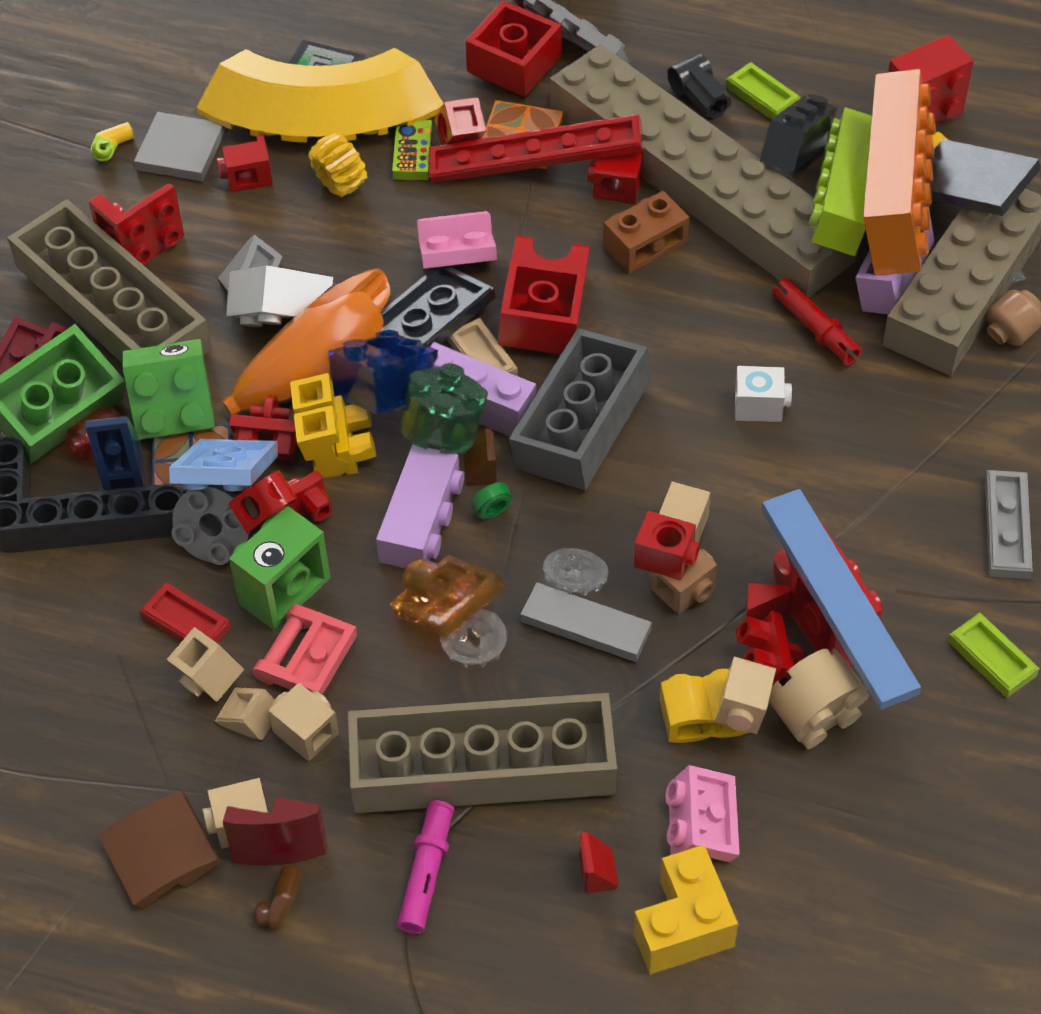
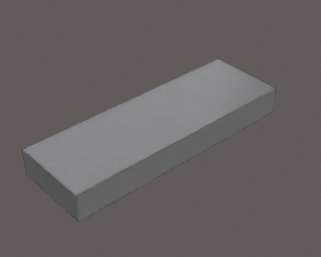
M987 470L985 493L989 577L1031 579L1033 568L1027 472Z
M536 582L520 614L522 623L633 662H637L652 627V622L538 582Z

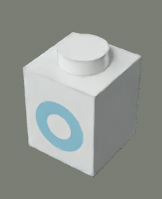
M737 366L735 421L782 422L783 408L791 407L792 384L784 383V367Z

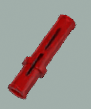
M784 278L778 282L788 291L787 294L775 285L772 296L780 301L815 335V341L819 345L828 347L846 366L856 362L847 353V349L860 358L863 352L862 346L857 344L843 331V325L837 319H830L791 279Z

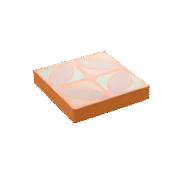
M496 100L486 126V132L482 138L562 126L564 121V111ZM548 166L539 167V168H540V169H545V170H547V169H548Z

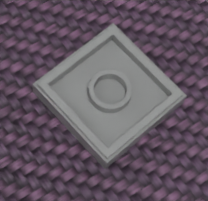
M157 112L134 160L135 169L203 182L225 134V127L209 120Z

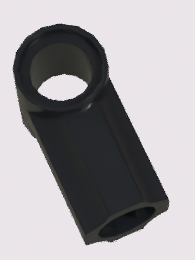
M702 54L695 55L668 68L667 78L672 90L678 96L686 94L706 117H711L712 120L723 116L727 108L731 106L732 97L713 77L711 65Z

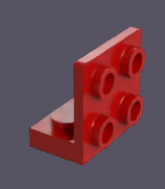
M170 183L127 211H124L118 203L112 204L101 194L88 201L93 222L143 265L167 248L174 246L184 237L176 189Z

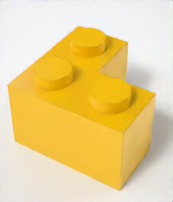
M705 845L662 858L660 883L668 901L635 911L634 937L649 975L735 947L738 922Z

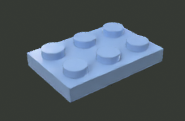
M199 439L169 467L170 483L183 484V488L187 490H201L207 488L208 485H223V489L227 491L246 490L278 457L277 441Z

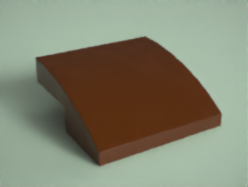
M182 791L165 796L138 809L98 835L133 905L142 910L175 885L180 884L187 888L222 862L186 794Z

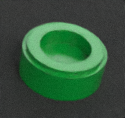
M501 482L494 483L480 490L473 497L471 505L479 518L490 519L503 513L511 505L513 496L506 484Z

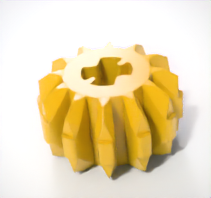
M332 133L329 136H324L317 141V144L311 147V151H309L311 167L315 170L316 177L322 181L323 186L328 187L330 193L340 197L351 194L367 178V172L364 169L365 163L361 160L360 153L356 152L353 143H348L343 135Z

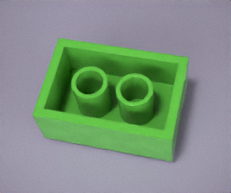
M74 324L0 375V430L6 437H14L22 443L28 463L31 465L85 426V421H93L123 400L125 380L79 327Z

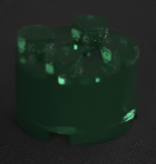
M445 363L441 368L415 371L410 375L401 412L400 430L410 442L420 448L427 450L428 444L441 447L440 453L444 454L464 452L473 446L478 435L488 391L474 379L465 375L464 369L461 366L453 363Z

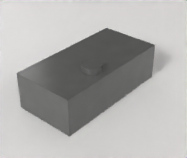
M577 328L509 437L515 469L586 491L652 379L648 347Z

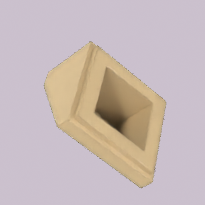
M236 687L215 721L223 727L252 739L262 740L271 727L268 710L271 708L274 699L266 689Z

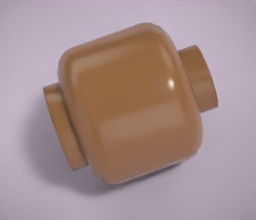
M1027 290L1007 291L987 311L988 334L1000 345H1003L1005 342L1012 346L1024 344L1041 328V302Z

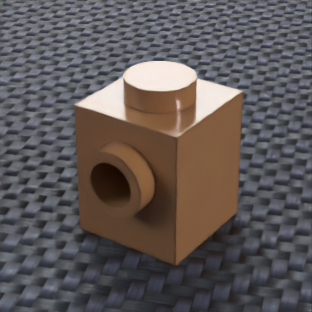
M700 549L694 567L687 565L682 580L652 572L651 590L680 615L694 603H701L711 596L716 586L717 565L713 557L706 550Z

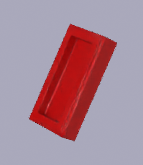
M167 582L140 610L142 619L180 642L195 627L218 644L232 628L229 619Z

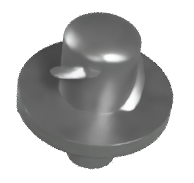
M208 485L207 488L201 490H188L177 501L173 511L172 538L178 545L183 546L194 557L216 565L227 563L235 548L242 542H247L251 538L252 532L248 534L245 532L228 505V502L237 495L232 491L224 490L223 486ZM245 505V509H246L247 513L250 515V513H249V511H248V509H247V507H246V505Z

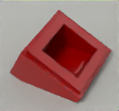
M748 584L745 618L750 616L763 621L771 610L781 613L782 616L787 615L790 586Z
M581 833V836H579V859L584 889L587 890V893L617 889L619 883L612 849L590 833Z

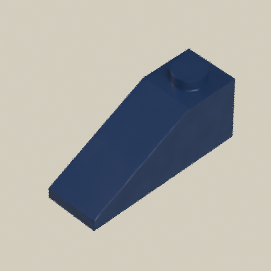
M127 416L85 421L87 435L103 490L145 486L144 456L138 434Z

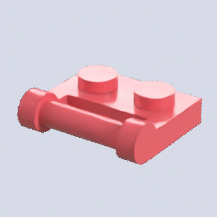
M293 604L285 615L287 620L265 658L259 659L252 669V675L264 684L272 685L274 683L291 690L300 683L310 692L316 690L323 695L356 639L357 629L354 625L304 606ZM309 628L287 667L280 666L300 630Z

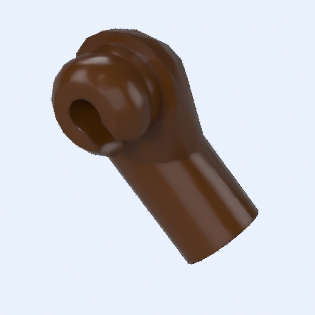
M286 865L281 868L272 903L262 901L256 905L254 920L258 926H269V929L272 930L283 924L298 895L302 872L299 868L292 865Z

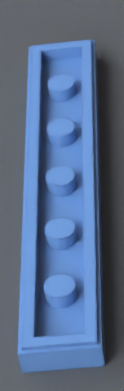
M801 489L762 502V513L879 710L920 695L921 686Z

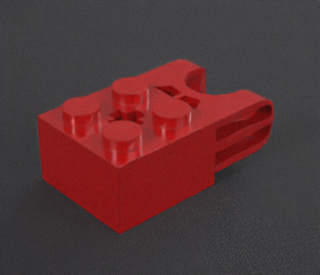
M516 235L500 313L498 345L556 354L563 353L578 328L590 246L573 243L571 251L567 256L558 260H549L542 258L535 252L532 237Z
M824 527L879 619H881L883 606L879 596L875 591L868 590L861 579L857 564L852 559L846 558ZM783 549L777 552L774 556L773 573L780 585L790 586L788 612L814 652L827 648L832 653L833 648H835L847 664L851 665L852 662L786 551Z

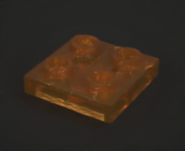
M450 555L446 556L438 564L418 558L411 561L405 569L403 583L406 591L391 602L390 605L396 617L446 638L451 633L459 630L463 623L480 608L488 605L492 598L505 588L500 574Z

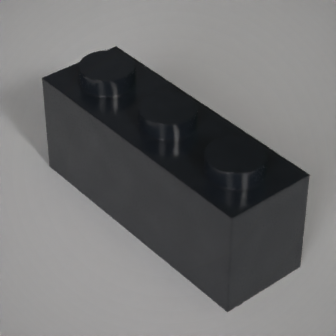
M809 94L796 101L771 119L760 161L795 172L825 148L828 140V131L838 107L828 104L826 98L814 94Z

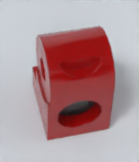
M276 471L252 487L247 488L228 502V505L248 534L262 527L269 517L276 516L286 506L292 505L297 500V497L281 471ZM245 500H251L259 513L258 518H253L247 513L244 504Z

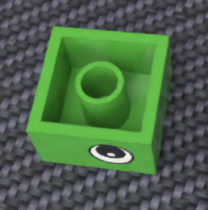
M201 339L123 351V372L134 428L139 440L215 428L214 409Z
M286 506L276 516L269 517L264 522L262 528L247 542L239 544L233 551L232 556L229 557L239 605L272 630L278 628L286 620L285 615L291 605H302L331 578L324 532L289 506Z

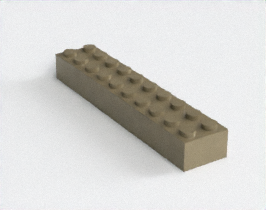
M601 44L550 78V109L564 111V120L571 125L639 114L642 124L643 152H641L643 153L642 178L660 192L664 191L676 204L779 281L784 278L791 279L809 298L856 262L858 249L855 256L811 242L814 227L808 226V222L813 210L814 197L771 166L760 161V158Z

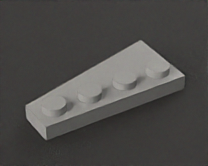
M511 0L518 7L561 24L562 37L585 51L590 52L601 44L627 64L630 63L628 56L623 50L625 45L619 39L610 34L607 37L598 32V29L585 19L580 20L561 5L551 0Z

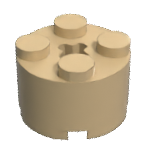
M826 648L807 656L789 669L787 672L792 678L783 687L777 681L772 686L769 697L770 705L797 741L802 742L806 749H810L822 742L827 736L826 731L838 724L841 729H844L853 724L862 715L858 707L868 699L869 694L865 685L837 649L833 648L832 653H830Z

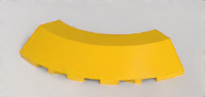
M396 48L365 60L330 66H304L282 63L264 58L246 49L219 64L196 109L197 114L226 128L232 129L234 125L250 129L252 136L279 134L281 135V141L307 142V137H324L336 133L343 135L347 141L356 140V134L359 133L369 135L378 133V135L388 134L389 127L405 122L407 126H410L420 120H428L436 115L443 102L419 61Z

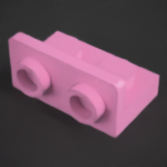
M488 211L417 220L423 269L497 260L496 244L492 235L491 216Z
M688 765L669 782L665 793V800L667 805H669L670 824L667 830V842L670 845L671 855L705 845L710 858L732 862L740 855L735 776Z

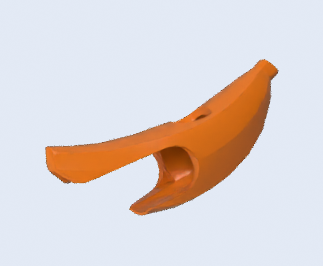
M375 268L341 282L317 298L287 323L253 358L238 378L231 394L222 400L229 414L237 415L242 411H250L252 405L264 406L268 395L277 396L278 406L292 401L290 382L329 373L332 379L363 357L379 337L384 324L380 312L390 296V287L384 272L380 268Z

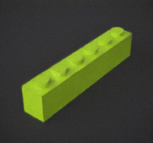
M845 107L840 119L833 118L828 131V140L823 153L825 156L819 171L821 174L816 185L817 192L813 200V210L808 226L814 227L811 242L855 256L866 230L863 216L872 116Z

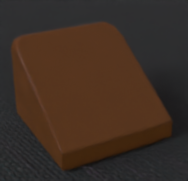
M485 429L464 454L466 484L469 486L494 484L497 481L494 435L491 429Z

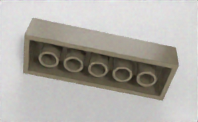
M1024 189L1003 216L962 207L922 265L921 272L915 275L887 316L882 346L952 376L985 326L989 307L1007 292L1015 275L1020 268L1022 269L1041 240V195Z
M68 199L7 237L16 268L122 364L123 351L201 339L204 355L212 350L206 319Z
M609 693L348 711L350 789L354 813L427 808L428 803L434 800L444 801L452 806L616 795L617 762Z

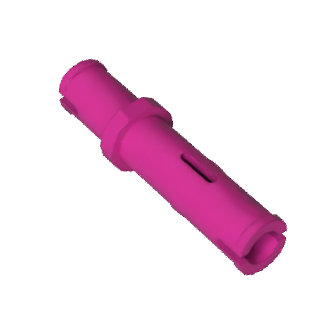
M434 800L428 803L421 834L414 839L413 849L416 853L397 922V928L409 934H420L425 930L441 860L448 854L449 844L446 840L455 808L444 801Z

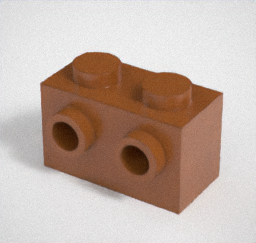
M661 191L650 198L643 199L637 205L621 213L614 214L604 221L603 247L630 274L688 242L690 217L664 191Z

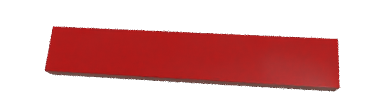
M639 114L431 146L429 147V178L432 184L643 152L641 118Z

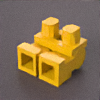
M329 373L290 382L297 444L305 460H313L314 471L317 470L323 478L341 476L345 472L346 475L357 474V462L377 457L374 440L370 432L353 435V431L372 427L371 414L366 402L345 405L342 395L334 397L333 384Z

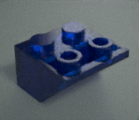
M396 330L379 331L375 334L376 337L367 340H348L343 343V347L329 350L334 396L342 395L343 400L374 414H380L408 405L438 358L437 349L422 344L418 339H409L401 336Z

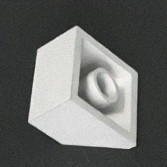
M267 265L231 271L226 317L240 319V325L248 327H262L263 324L280 325L281 319L295 317L332 286L333 277Z

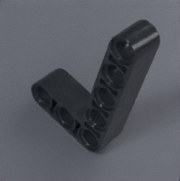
M14 437L0 438V551L4 553H17L172 537L173 511L177 501L184 493L178 486L162 484L31 498V470L23 445Z

